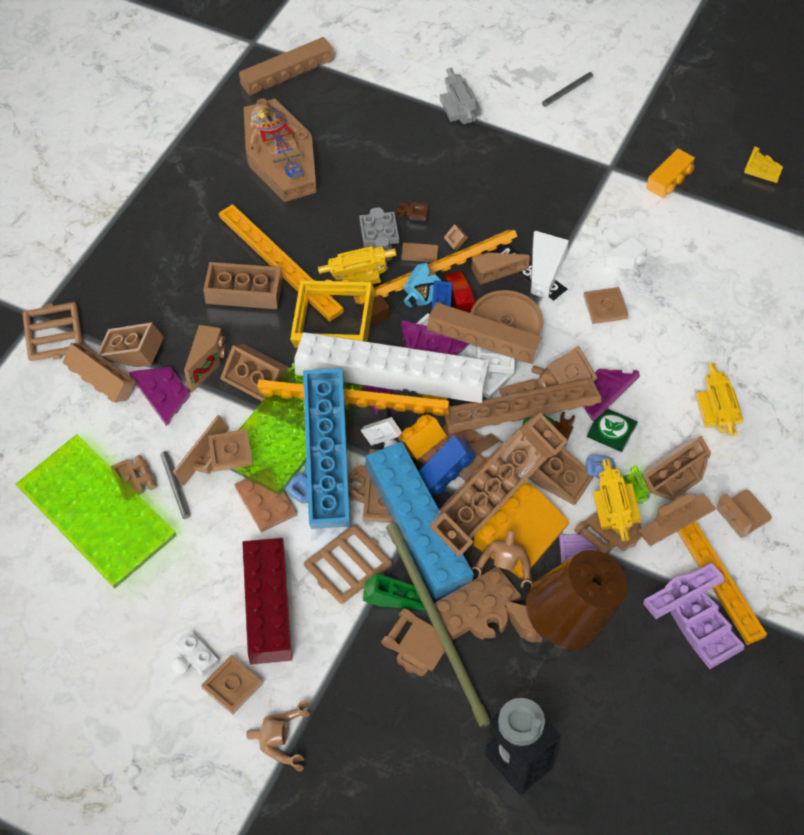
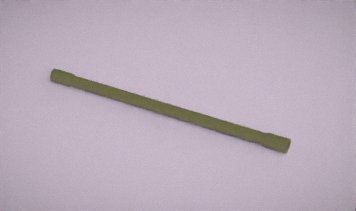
M396 522L390 523L386 526L388 534L399 552L466 694L480 728H484L490 725V717L476 693L407 548L398 524Z

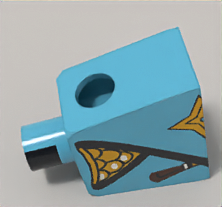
M427 263L418 264L403 286V289L408 294L404 299V303L410 308L415 303L418 306L429 304L432 301L434 281H441Z

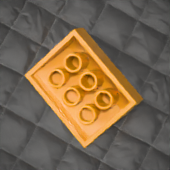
M525 481L474 535L473 546L484 552L493 541H506L508 530L516 531L514 544L525 549L531 570L570 522L538 489ZM519 560L516 563L515 569L509 571L523 579V569Z

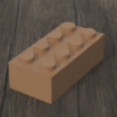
M209 262L203 290L206 304L278 309L283 282L281 267Z

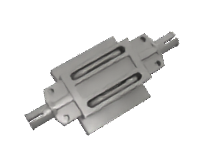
M452 67L450 69L447 68L448 76L445 77V83L448 93L440 94V101L450 122L460 120L463 124L471 123L472 120L474 122L476 120L475 116L481 115V108L466 79L462 78L461 74H455Z
M378 207L372 208L369 215L359 216L364 247L372 246L377 248L382 246L384 251L392 249L391 244L399 243L394 212L384 213ZM392 257L386 258V271L388 270L387 262L391 261Z

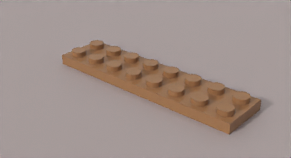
M592 378L486 399L482 400V403L471 402L451 406L449 415L444 414L443 416L448 432L460 433L464 430L480 429L488 425H499L508 421L515 422L528 417L533 418L540 412L542 414H554L558 411L573 410L581 406H593L596 403H601V395Z

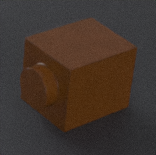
M381 295L374 297L371 327L390 318V306ZM365 302L361 304V306H362L361 317H362V318H363V311H364Z

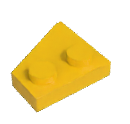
M754 147L744 173L777 183L783 167L779 163L774 162L768 155L763 156L759 152V148Z

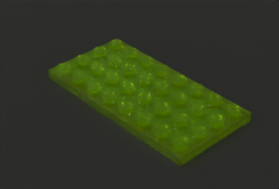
M295 363L279 381L304 385L303 375L295 374ZM344 382V389L363 391L365 385ZM273 395L272 397L266 396L238 429V431L247 429L253 465L229 470L280 495L288 486L293 476L307 462L304 400L297 397L285 399L279 395ZM352 404L345 405V413Z
M78 434L15 483L17 488L114 589L177 536L176 532Z

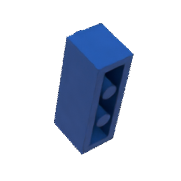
M454 435L418 471L429 493L435 495L442 493L446 486L455 480L465 467L472 463L477 454L465 438Z

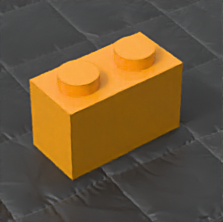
M426 414L421 416L413 426L406 428L402 435L398 437V440L403 443L409 456L418 460L444 439L446 434L436 418Z

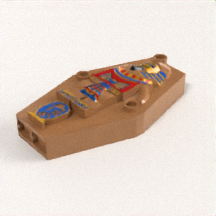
M259 99L257 104L244 107L245 145L249 167L284 202L316 193L313 143L310 132L276 99L268 101Z

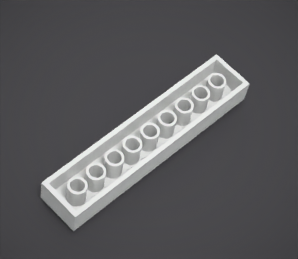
M305 332L302 335L294 358L296 375H303V370L342 368L344 382L400 391L407 389L410 392L415 391L419 394L482 403L489 367V360Z

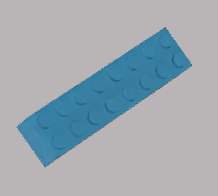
M343 369L303 370L309 525L311 529L350 527Z
M399 442L366 455L365 468L393 521L398 524L407 548L434 600L452 593L471 582L474 574L464 555L462 554L458 557L429 527L439 509L403 443Z

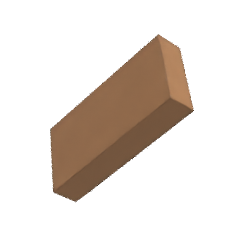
M403 243L401 260L437 261L438 245Z

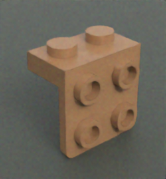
M745 490L733 498L727 493L720 497L716 508L741 538L770 522L772 519L771 514L749 490Z

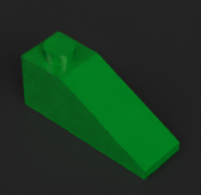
M377 573L364 582V602L380 607L426 611L414 585Z

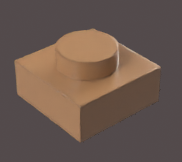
M454 224L444 238L453 249L458 250L468 236L458 225Z

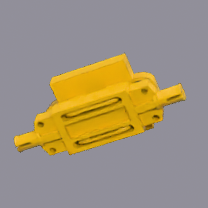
M370 246L337 254L338 257L329 259L328 265L318 267L319 274L330 272L337 282L348 280L351 282H372V284L380 283L379 274L384 273L387 269L386 258L397 256L396 250L394 248L384 251L382 246L377 248Z
M709 363L710 373L705 378L706 391L696 393V400L705 428L716 427L720 433H729L730 436H735L738 434L735 425L742 424L744 420L735 390L732 388L730 379L726 378V374L718 372L716 363Z
M604 459L602 460L604 471L599 474L601 481L599 482L600 490L593 492L602 531L612 529L621 536V541H625V537L626 541L630 539L628 534L630 527H633L634 523L641 522L632 483L624 484L623 477H620L619 469H612L610 459H606L607 465Z

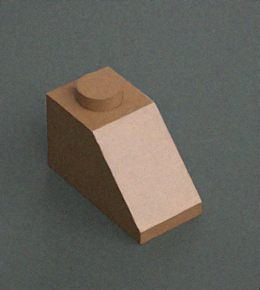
M507 601L508 619L520 637L525 638L529 642H542V637L530 623L526 606Z

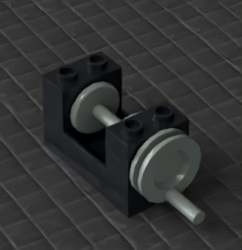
M525 696L508 701L501 708V711L490 719L489 733L494 738L486 745L485 756L512 787L522 795L554 768L561 735L546 720L542 709L534 701L527 699Z

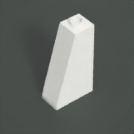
M534 231L531 294L539 297H549L567 253L569 240Z

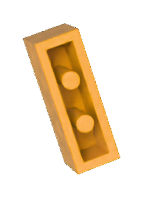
M678 148L649 176L646 189L661 198H664L668 193L671 194L675 186L681 184L687 174L690 175L695 167L693 165L695 158Z

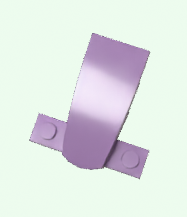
M712 563L692 574L675 577L664 589L644 599L643 603L655 619L671 612L682 633L709 669L743 651L745 646L731 631L732 625L718 612L719 606L705 593L724 582V576Z

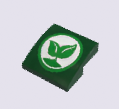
M607 408L593 422L587 438L623 452L637 427L638 421Z

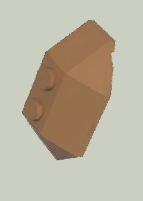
M699 436L675 447L646 467L641 477L651 494L668 500H674L703 479L711 451L703 437Z

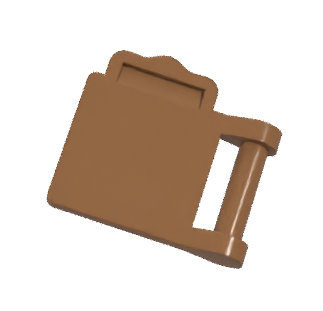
M597 512L587 520L580 522L574 529L578 535H583L600 552L605 554L611 552L616 546L621 551H626L628 548L635 547L642 538L638 532L641 529L640 523H634L633 527H630L628 532L630 539L626 541V537L625 541H621V536L612 529L602 531ZM591 527L608 543L604 544L603 542H601L587 528Z
M402 609L399 613L400 618L389 635L385 636L381 643L385 647L399 653L397 662L407 672L424 676L428 670L433 671L445 650L432 625L419 619L409 610ZM406 622L413 623L401 643L398 644L395 639Z

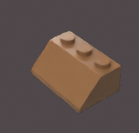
M238 344L232 346L220 379L264 403H269L273 396L267 397L260 393L257 387L258 380L284 382L289 367L245 344Z

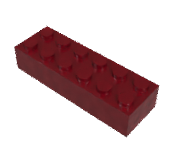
M283 538L242 541L249 663L252 665L292 661Z

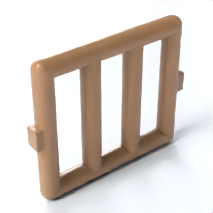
M71 302L54 306L52 303L45 305L46 307L23 312L29 361L52 357L53 360L61 358L60 356L66 355L69 348L65 347L35 353L34 346L74 338L75 343H83L77 303ZM71 310L72 317L31 324L30 317ZM73 324L74 331L33 338L32 331Z
M357 525L350 526L304 562L305 568L318 580L317 584L322 589L325 588L340 604H344L362 590L364 582L374 574L381 575L393 564L379 549L378 543L374 539L371 540ZM354 534L382 564L373 570L345 540ZM337 546L365 572L366 576L359 582L330 554ZM324 558L351 588L341 594L314 564Z

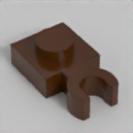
M401 202L399 203V209L403 210H397V216L405 217L408 215L409 220L426 221L429 204L411 202L410 206Z
M562 412L560 422L555 421L553 426L569 441L573 432L572 425L574 424L575 415H572L571 419L567 420L564 418L565 412Z

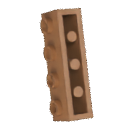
M71 343L62 362L71 372L80 375L83 381L92 384L95 390L104 393L110 401L115 403L127 401L136 382L84 343Z

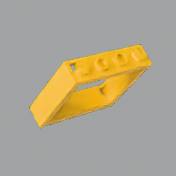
M332 280L300 281L290 338L295 348L299 347L303 335L309 294L366 296L360 335H318L368 342L375 296L372 282H351L348 280L342 282Z

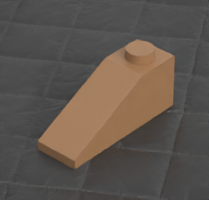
M486 253L472 258L471 270L481 285L529 269L530 257L524 254Z

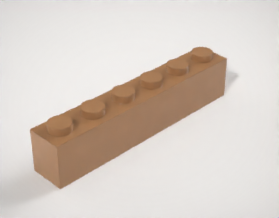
M321 37L240 71V84L249 96L333 61V47L324 37Z
M437 302L428 317L427 330L523 362L533 364L540 350L542 336Z

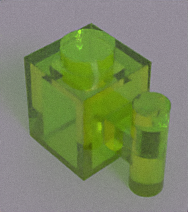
M633 466L630 468L631 474L623 476L624 484L632 483L637 504H643L649 500L650 491L642 477V471H639L637 466Z

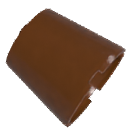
M585 550L574 555L539 577L531 586L526 596V611L530 623L542 638L545 637L559 649L578 651L589 647L598 639L626 597L627 580L619 564L603 552Z

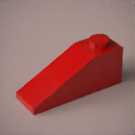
M462 271L444 274L445 281L452 283L451 302L453 308L470 313L475 301L471 287Z

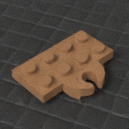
M370 449V450H369V454L374 453V452L379 451V450ZM365 466L354 467V470L348 475L349 483L358 481L361 485L354 487L349 484V495L355 501L364 503L363 521L393 523V518L388 512Z
M495 567L434 604L452 641L469 630L476 637L483 640L484 638L495 637L494 629L488 627V624L491 622L497 623L499 631L503 633L508 625L507 601L517 603L521 600V595L499 567Z

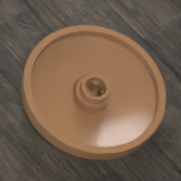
M501 290L488 293L473 305L470 312L471 314L540 336L542 333L543 315L539 306L531 298L519 292Z

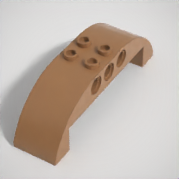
M541 412L538 413L501 444L459 487L438 511L429 527L460 557L473 543L471 538L547 458L555 456L568 440Z

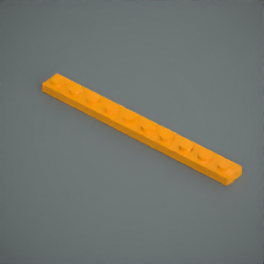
M233 204L219 212V217L271 267H281L282 277L297 292H299L300 281L313 280ZM309 294L308 302L329 322L344 313L343 307L330 295Z
M504 231L432 262L428 266L434 273L439 270H449L451 265L455 263L457 265L463 264L471 256L474 258L482 255L481 252L485 250L489 252L497 249L499 244L506 245L511 243L512 239L517 237L516 231ZM413 271L374 287V297L381 295L384 298L389 295L388 292L403 290L404 284ZM353 296L356 303L362 304L365 302L366 296Z
M258 380L257 387L264 396L272 397L273 395H279L285 399L297 397L304 400L303 384ZM344 389L345 405L350 403L356 404L359 407L394 408V410L400 412L412 410L418 414L430 412L436 416L449 415L450 405L447 400Z

